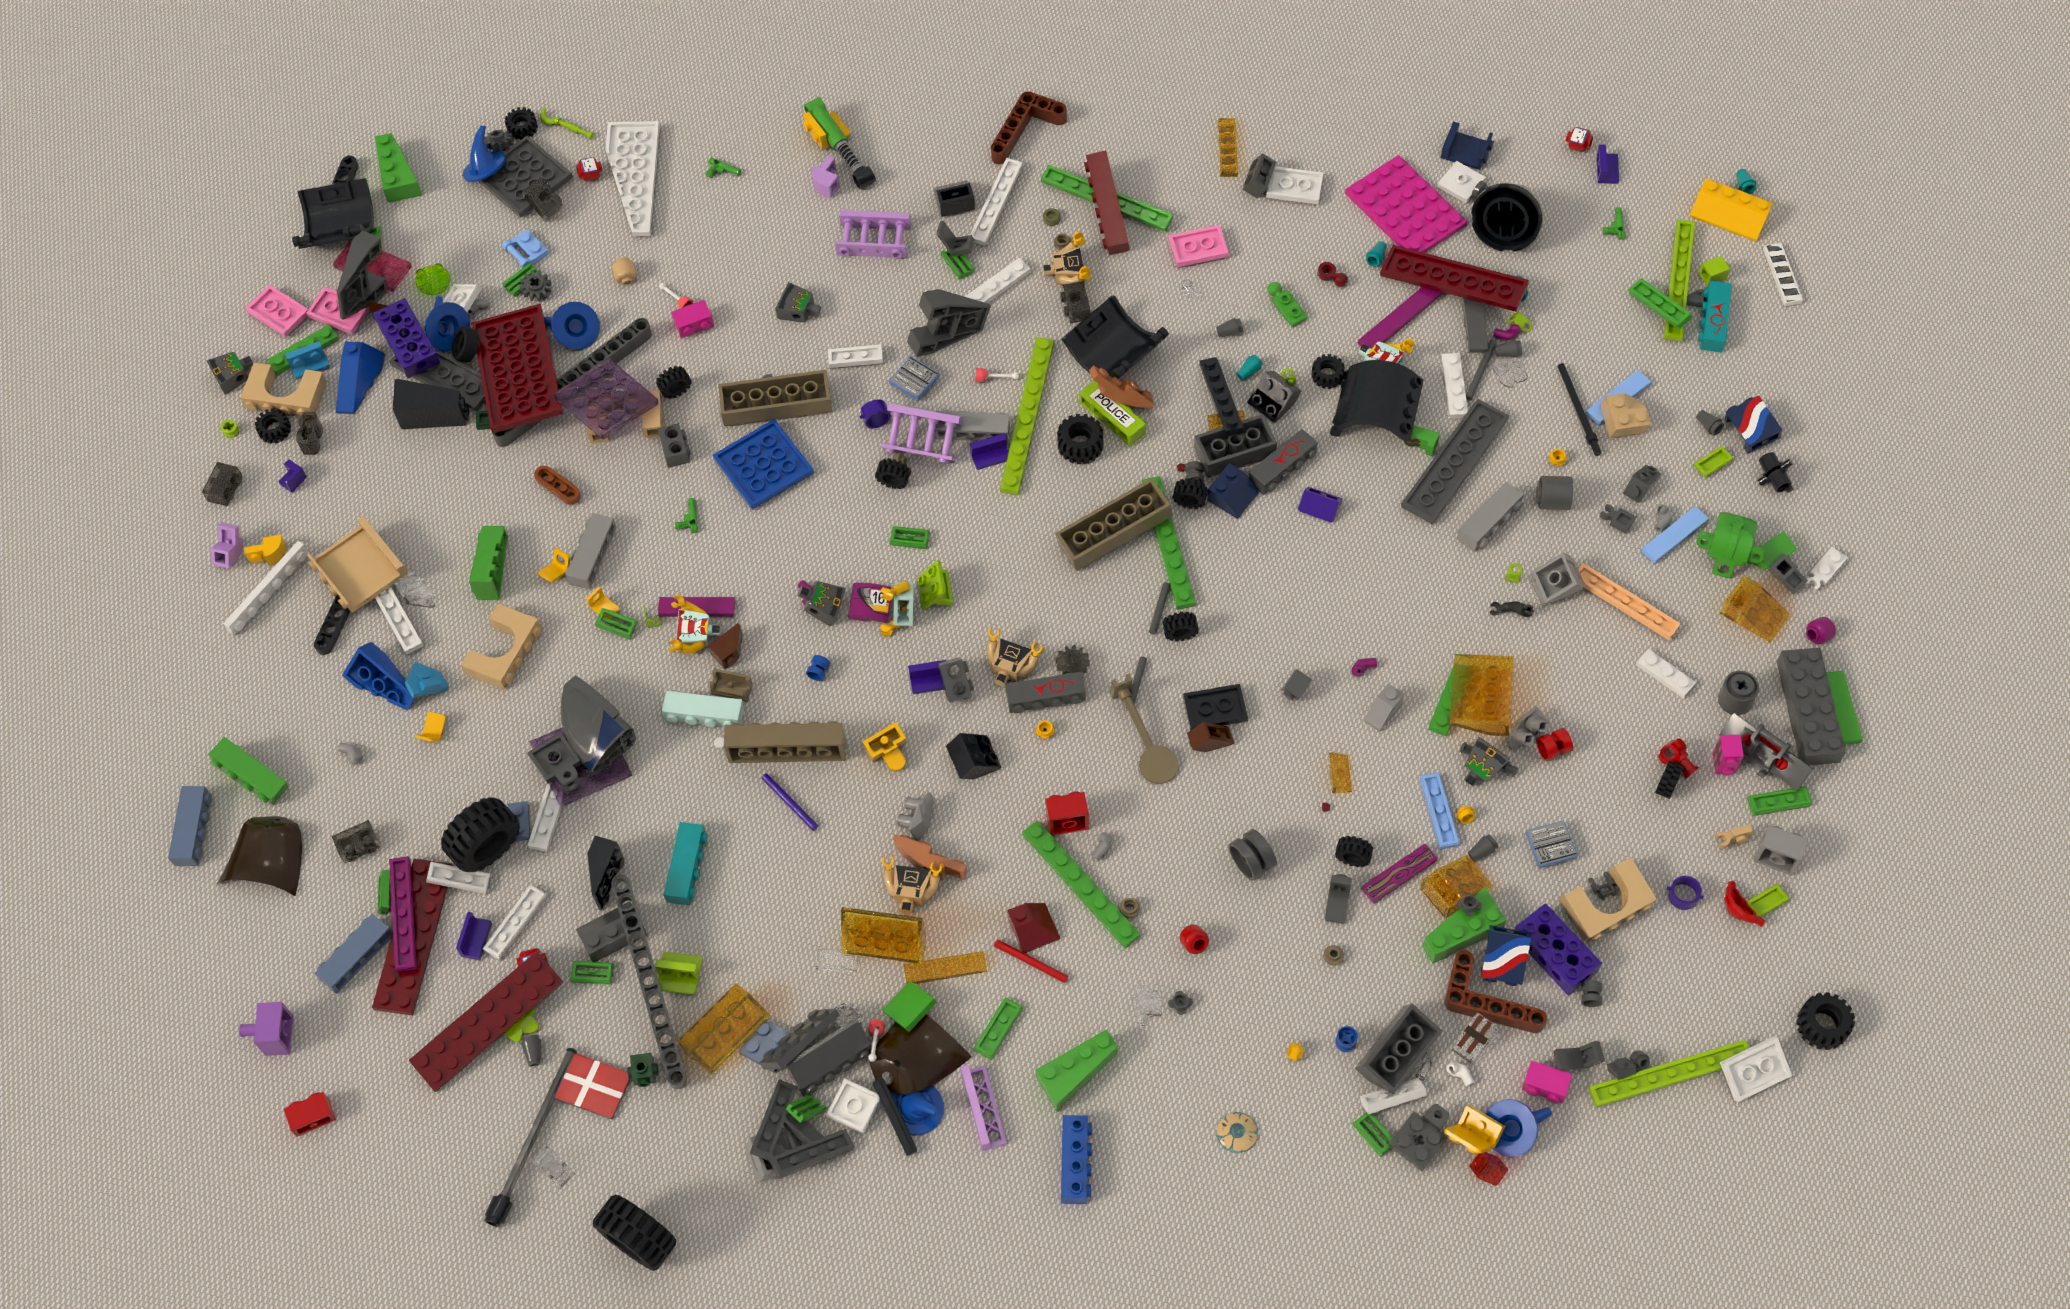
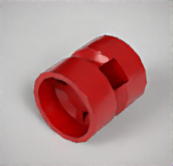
M1564 728L1553 731L1551 735L1546 734L1536 739L1539 753L1545 761L1558 757V754L1564 755L1573 751L1572 739Z

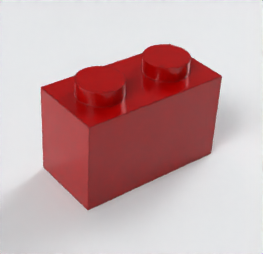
M324 1092L313 1093L309 1098L303 1101H295L289 1107L284 1108L290 1130L296 1137L336 1120L330 1100Z

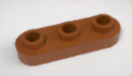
M540 466L535 470L534 476L537 483L563 502L575 504L580 500L581 494L578 487L548 466Z

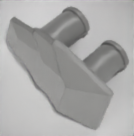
M1535 706L1515 722L1516 724L1511 729L1506 742L1512 750L1521 745H1531L1542 732L1548 730L1550 723L1539 708Z
M927 792L922 799L906 797L904 807L905 809L915 810L914 815L899 814L897 817V825L908 827L909 832L917 841L928 830L934 802L933 795Z

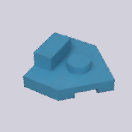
M418 662L414 663L405 681V686L412 698L447 691L449 687L441 672Z

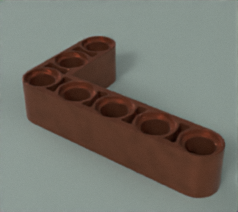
M1027 91L1022 93L991 145V159L993 163L1003 164L1031 117L1055 125L1065 124L1067 121L1066 105L1033 92Z
M1461 950L1456 954L1444 1001L1445 1007L1449 1011L1474 1018L1481 1015L1484 1017L1482 1020L1531 1033H1539L1543 1030L1547 1021V1015L1543 1010L1467 990L1474 957L1467 950ZM1459 960H1466L1468 964L1462 965ZM1460 978L1464 983L1459 984L1454 979ZM1450 997H1457L1460 1002H1453L1450 1000ZM1476 1002L1480 1005V1007L1474 1008L1471 1006L1470 1003ZM1496 1007L1500 1010V1013H1494L1490 1008ZM1511 1013H1518L1521 1018L1516 1019ZM1532 1018L1539 1019L1541 1023L1535 1024Z

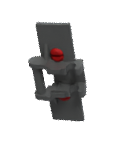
M1733 713L1719 736H1741L1743 753L1746 754L1741 763L1743 765L1749 763L1758 769L1757 775L1761 778L1765 777L1770 771L1798 791L1813 770L1811 766L1788 751L1791 747L1790 743L1780 740L1766 730L1763 724L1756 728L1736 713Z

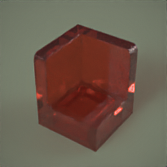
M1487 1152L1478 1153L1469 1166L1478 1179L1495 1186L1500 1183L1509 1170L1499 1157Z

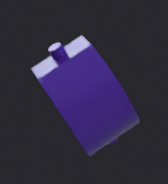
M877 399L864 404L861 407V415L859 417L863 419L866 427L871 429L879 428L889 422L891 411L887 410L888 407L885 401Z
M1691 876L1676 878L1671 887L1667 886L1666 889L1669 890L1668 898L1671 904L1680 910L1692 909L1697 905L1699 899L1703 900L1704 897L1701 895L1702 888L1700 883ZM1680 884L1690 886L1695 891L1696 899L1693 901L1679 899L1674 892V887Z

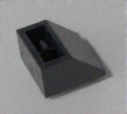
M967 180L933 188L941 217L975 209L974 194L970 182Z
M1275 371L1264 372L1247 403L1276 423L1293 407L1302 390Z
M959 733L946 745L960 779L974 780L1002 768L987 735Z

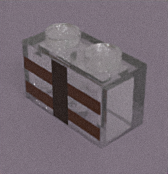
M1477 1012L1454 1043L1452 1051L1473 1065L1476 1060L1480 1061L1486 1053L1485 1047L1488 1044L1492 1045L1498 1037L1496 1034L1498 1026Z

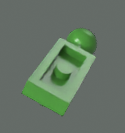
M1272 282L1268 285V293L1271 296H1275L1272 298L1273 304L1291 327L1307 320L1306 313L1288 290L1281 292L1282 287L1278 282Z

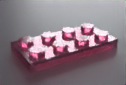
M353 239L349 241L334 261L333 266L335 269L343 271ZM382 251L367 266V271L386 278L387 290L394 292L412 265L409 261Z

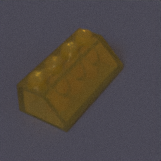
M735 983L677 1042L690 1058L712 1075L770 1015L745 989Z

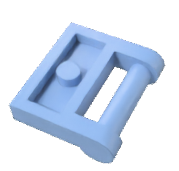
M528 229L502 244V248L505 251H509L519 261L522 268L528 263L531 265L535 264L549 254L548 249ZM518 246L528 258H524L515 247Z

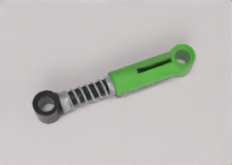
M817 97L804 104L805 112H810L826 133L829 144L841 155L848 168L851 169L856 186L862 189L876 182L869 166L865 167L861 161H858L859 158L856 157V154H853L854 151L851 150V147H848V139L828 113L823 100Z

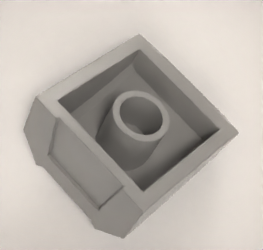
M1564 552L1531 572L1533 588L1539 602L1544 605L1570 596L1585 587V582L1581 577L1577 564L1570 555Z
M782 1128L777 1142L785 1150L789 1151L801 1146L797 1137L787 1128ZM756 1136L749 1137L746 1143L747 1156L750 1159L756 1178L763 1182L777 1177L768 1160L750 1154Z

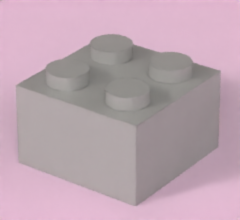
M1769 825L1760 840L1754 862L1793 876L1802 861L1809 839L1803 838L1802 835L1784 831L1779 826Z

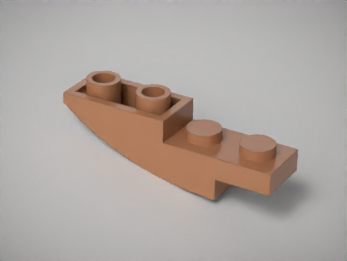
M1094 365L1089 370L1092 379L1098 383L1101 394L1107 398L1133 407L1153 408L1155 406L1152 399L1153 395L1146 389L1142 390L1135 381L1132 380L1130 382L1124 378L1121 382L1118 378L1109 376L1105 369H1099Z
M894 834L895 847L916 868L931 870V863L936 861L935 869L937 870L940 869L941 863L944 864L943 871L939 872L940 880L943 881L946 874L965 880L967 866L962 861H952L946 859L941 854L933 855L932 846L925 841L917 842L906 835L899 836Z

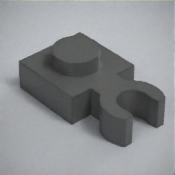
M1606 504L1604 509L1609 513L1603 511L1600 513V518L1611 520L1610 526L1627 534L1636 520V516L1621 508L1615 511L1613 506Z

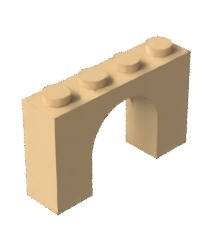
M253 363L240 397L245 408L264 411L268 409L269 412H271V408H274L275 411L277 409L281 412L283 411L285 415L292 414L303 418L315 417L327 384L323 372L305 370L300 385L295 392L285 397H275L270 395V390L276 376L270 364Z
M660 390L587 397V434L590 443L609 442L610 419L617 412L626 409L635 410L642 415V429L645 438L660 437L658 428L663 427V404Z
M498 603L490 615L489 621L493 628L515 637L512 649L505 655L494 658L469 650L461 667L466 675L505 690L507 685L512 682L515 671L521 667L524 656L531 650L534 639L540 635L541 626L537 618Z
M1631 857L1608 870L1622 894V903L1616 913L1606 914L1597 910L1582 886L1559 898V901L1584 941L1589 938L1592 941L1603 935L1601 931L1606 928L1608 931L1620 926L1618 921L1624 919L1626 922L1636 916L1634 912L1639 909L1644 912L1653 906L1651 902L1657 899Z

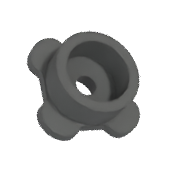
M1467 894L1462 900L1457 902V906L1465 911L1466 916H1472L1473 912L1482 908V903L1478 902L1477 897L1473 894Z
M1177 991L1173 999L1168 1002L1169 1007L1176 1009L1179 1015L1185 1014L1186 1009L1193 1004V1000L1188 998L1182 991Z

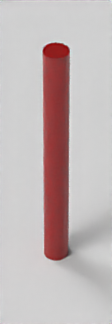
M998 939L994 943V947L1066 983L1068 975Z

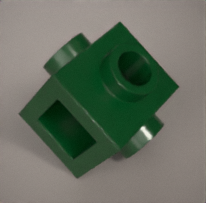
M652 1054L630 1055L631 1067H628V1077L632 1079L635 1086L647 1087L651 1083H656L655 1076L659 1075L658 1064L654 1063Z

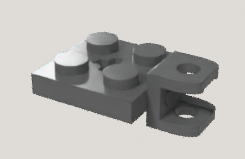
M562 733L527 752L547 784L557 780L562 790L566 793H570L581 786L575 768L582 763ZM553 755L555 757L559 756L558 760L553 762L551 761V757ZM572 781H574V784H573V785H571V786H568V785H567V784L571 783Z
M1438 1104L1432 1105L1423 1117L1414 1111L1388 1145L1419 1170L1423 1171L1448 1139L1440 1130L1447 1122L1449 1112ZM1413 1137H1421L1424 1144L1416 1146Z

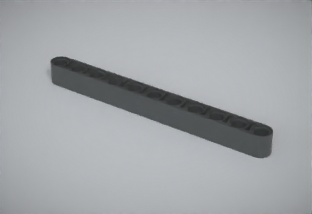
M645 318L636 319L557 379L562 405L648 341L652 336L649 321ZM540 421L492 434L498 446L506 447Z
M620 874L612 879V889L667 1080L672 1088L681 1089L687 1083L686 1072L632 886L628 877ZM620 882L627 883L626 887L621 890L616 888L617 884ZM625 901L632 902L631 907L626 909L622 907V904ZM630 920L638 921L635 927L627 926ZM635 939H642L643 944L636 947L633 945ZM641 958H648L649 962L647 965L641 966L638 964ZM653 977L654 982L651 985H645V978ZM651 997H660V1001L657 1004L649 1003ZM659 1015L666 1017L662 1024L655 1023V1018ZM663 1035H670V1042L665 1044L660 1042ZM670 1054L677 1056L676 1061L673 1063L666 1062V1058ZM678 1073L683 1075L681 1082H672L673 1075Z

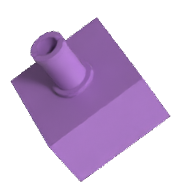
M283 1002L257 1003L255 1024H240L239 1035L241 1037L254 1036L255 1045L265 1056L290 1055L294 1016Z

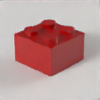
M1074 791L1068 795H1052L1049 798H1045L1046 817L1051 836L1089 830V812L1085 792Z

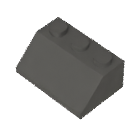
M629 901L622 905V907L626 909L631 907L632 904ZM618 908L576 929L592 962H596L629 945ZM630 920L627 926L635 927L638 921Z

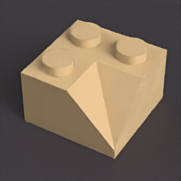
M1625 393L1606 396L1600 404L1609 438L1642 434L1651 425L1647 408L1636 398Z

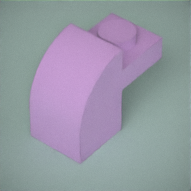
M831 156L822 161L820 167L814 165L812 168L815 190L829 198L833 196L839 187L838 175L834 174L836 170L835 158Z
M221 522L218 525L219 542L211 548L212 564L230 568L237 561L242 551L243 539L239 538V526Z

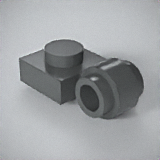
M1634 1051L1630 1056L1631 1060L1625 1057L1607 1064L1608 1072L1618 1080L1637 1073L1636 1069H1646L1649 1066V1056L1643 1051Z

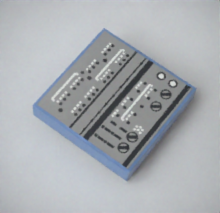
M910 356L889 379V384L918 401L940 377V374Z
M1564 820L1529 829L1525 832L1539 868L1577 859L1578 857Z

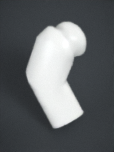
M1456 1062L1447 1065V1072L1452 1076L1461 1078L1466 1087L1475 1084L1467 1066Z

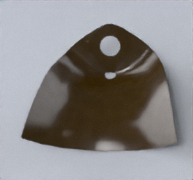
M280 816L252 817L248 819L240 830L230 859L216 884L227 880H246L272 885L296 896L302 858V839L298 824ZM278 819L281 820V822L272 823L269 822V820ZM264 826H269L271 828L269 830H265Z
M926 1014L910 1032L894 1022L876 1044L875 1055L877 1059L874 1062L869 1060L875 1080L881 1078L884 1072L892 1074L893 1082L887 1084L890 1093L911 1094L936 1084L963 1065L972 1056ZM898 1060L900 1062V1066H896L894 1061Z

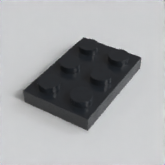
M1240 684L1183 693L1190 731L1202 722L1229 725L1248 721Z

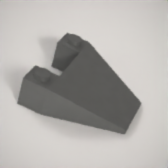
M365 231L355 236L351 242L337 289L340 318L343 320L368 307L367 303H376L387 292L386 278L367 271V266L382 253L381 238Z
M940 289L923 292L919 306L928 319L927 326L911 329L907 342L916 357L932 354L983 331L991 306L988 303Z

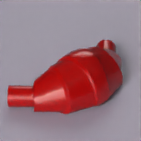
M1729 881L1724 898L1729 915L1739 921L1755 923L1762 927L1765 920L1757 916V913L1750 907L1745 898L1742 897L1739 890L1736 889V883Z

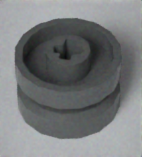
M1250 829L1244 833L1243 840L1237 838L1228 844L1229 853L1239 870L1251 881L1262 875V869L1269 871L1277 865L1276 856L1269 843L1255 829Z

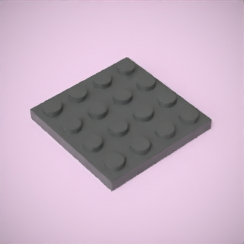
M525 136L504 152L506 156L505 163L497 172L478 182L521 218L573 176L568 169L531 138Z

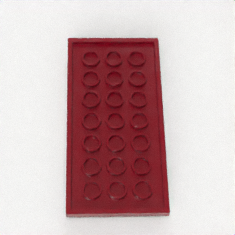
M541 304L472 322V328L476 329L479 334L477 357L492 433L564 414Z

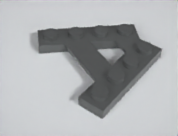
M780 1079L777 1082L750 1154L768 1160L777 1178L780 1179L854 1149L855 1146L846 1129L824 1137L807 1121L800 1123L786 1108L792 1103L798 1086ZM782 1127L787 1128L804 1145L789 1151L785 1150L777 1142Z

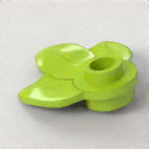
M536 1007L505 1032L510 1040L519 1043L523 1034H532L539 1029L537 1021L532 1017Z

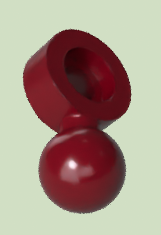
M1323 262L1319 265L1317 274L1320 279L1324 281L1333 279L1338 287H1344L1347 284L1348 277L1344 273L1337 274L1334 264Z

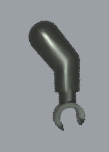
M1518 601L1506 602L1502 605L1498 602H1493L1490 605L1497 609V611H1490V614L1493 616L1497 615L1500 611H1512L1521 616L1529 617L1534 612L1532 610L1533 606Z

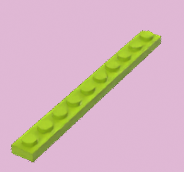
M1036 337L1000 487V492L1019 494L1054 345V340Z

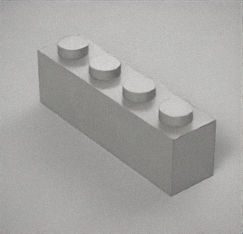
M949 410L936 411L938 413L963 417L962 425L956 424V427H954L952 440L979 441L1005 433L1008 443L1009 414L955 412ZM939 421L936 424L935 439L945 438L946 422Z
M1505 482L1459 529L1457 539L1474 552L1479 547H1484L1488 538L1498 532L1502 523L1506 524L1511 518V514L1514 511L1517 512L1522 507L1524 494L1508 482Z
M592 513L590 519L586 521L584 534L580 536L578 548L574 550L572 562L565 571L569 585L591 589L616 530L614 518Z

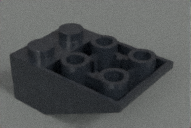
M594 836L587 853L592 896L598 909L602 910L604 904L606 905L610 898L609 892L612 887V879L617 876L619 869H622L625 858L616 841Z

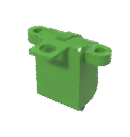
M1720 512L1713 533L1701 532L1698 534L1697 545L1709 550L1708 556L1716 559L1712 570L1713 574L1731 578L1735 564L1745 566L1747 561L1760 563L1764 560V549L1753 545L1757 522L1740 515ZM1725 564L1729 567V571L1721 572L1718 566Z

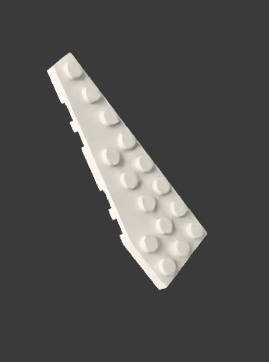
M659 121L608 122L605 150L633 236H651L660 130Z

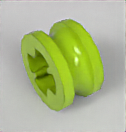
M229 419L221 424V431L225 437L233 438L238 435L239 427L234 420Z

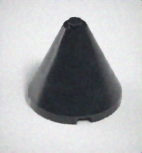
M1510 183L1492 185L1479 194L1471 210L1472 227L1476 235L1487 246L1498 251L1513 250L1514 252L1526 248L1536 239L1542 227L1543 215L1541 207L1530 190L1524 185Z

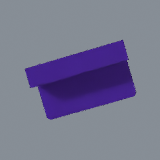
M1599 144L1596 155L1598 183L1618 184V154H1607L1606 145Z
M1005 433L970 443V454L977 470L1007 462L1009 450Z
M1308 486L1303 492L1298 511L1332 523L1343 499Z
M946 660L909 665L912 693L919 694L945 690L938 663Z
M467 912L456 946L461 957L481 960L484 951L483 947L486 945L492 926L490 920L475 918L472 912Z

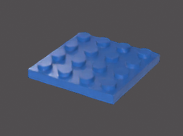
M775 419L712 455L715 462L752 510L814 473V469Z

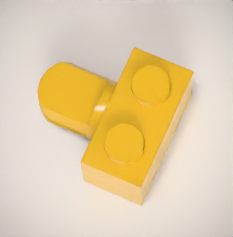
M897 722L862 741L863 747L872 762L882 757L891 771L898 772L904 768L906 759L899 746L906 743V737Z

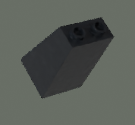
M395 379L393 412L401 429L466 426L470 412L469 408L466 407L465 398L461 396L459 390Z

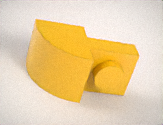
M281 534L263 537V544L244 547V553L250 563H259L266 560L269 566L279 562L286 553V542Z

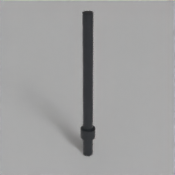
M1561 363L1557 367L1585 431L1586 441L1588 445H1591L1594 455L1599 456L1602 452L1597 443V435L1592 431L1565 364Z

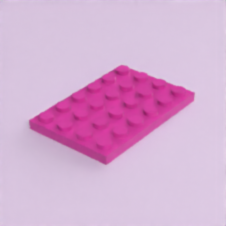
M1400 155L1345 189V194L1400 247L1425 253L1467 226L1468 221Z

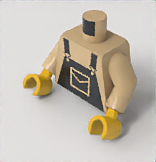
M1076 232L1073 235L1074 241H1071L1066 247L1052 255L1053 264L1043 265L1044 276L1055 275L1056 284L1072 288L1076 285H1084L1085 280L1091 278L1089 274L1091 270L1087 266H1083L1080 247H1078V244H1085V239L1081 232Z
M992 627L989 628L988 634L991 639L988 640L987 658L988 664L992 667V673L997 675L995 679L996 684L1005 686L1008 679L1017 682L1021 677H1025L1035 670L1040 658L1038 656L1039 653L1045 651L1044 645H1041L1040 650L1037 651L1036 646L1038 642H1034L1031 649L1001 638L997 641L996 638L1000 635L1001 630L998 628L997 634L993 635L991 633Z
M884 855L882 863L886 866L884 868L886 888L889 894L894 897L895 902L901 903L900 912L911 914L913 905L923 906L924 901L929 900L937 892L940 880L939 872L943 871L944 864H940L939 870L935 869L936 861L931 863V870L894 865V868H892L895 861L894 856H891V863H886Z

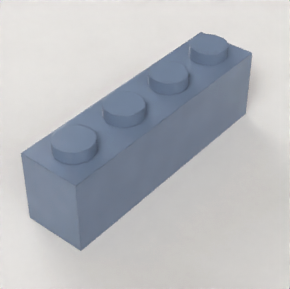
M181 786L168 859L174 866H198L199 859L202 858L201 846L202 841L206 837L204 829L205 824L209 820L208 807L212 803V795L205 786Z
M371 914L361 922L360 927L355 932L348 935L346 941L340 947H337L332 952L331 957L326 962L318 966L315 975L334 993L338 994L391 939L393 932L380 919Z

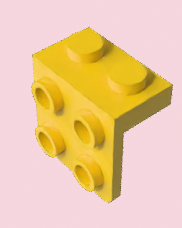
M810 112L803 114V127L812 136L814 142L822 150L830 147L831 145L827 141L826 133ZM830 112L829 114L845 137H849L850 130L836 112Z
M1467 1105L1459 1123L1447 1127L1444 1133L1453 1142L1462 1143L1467 1146L1466 1149L1471 1153L1481 1154L1496 1147L1505 1126L1473 1106Z

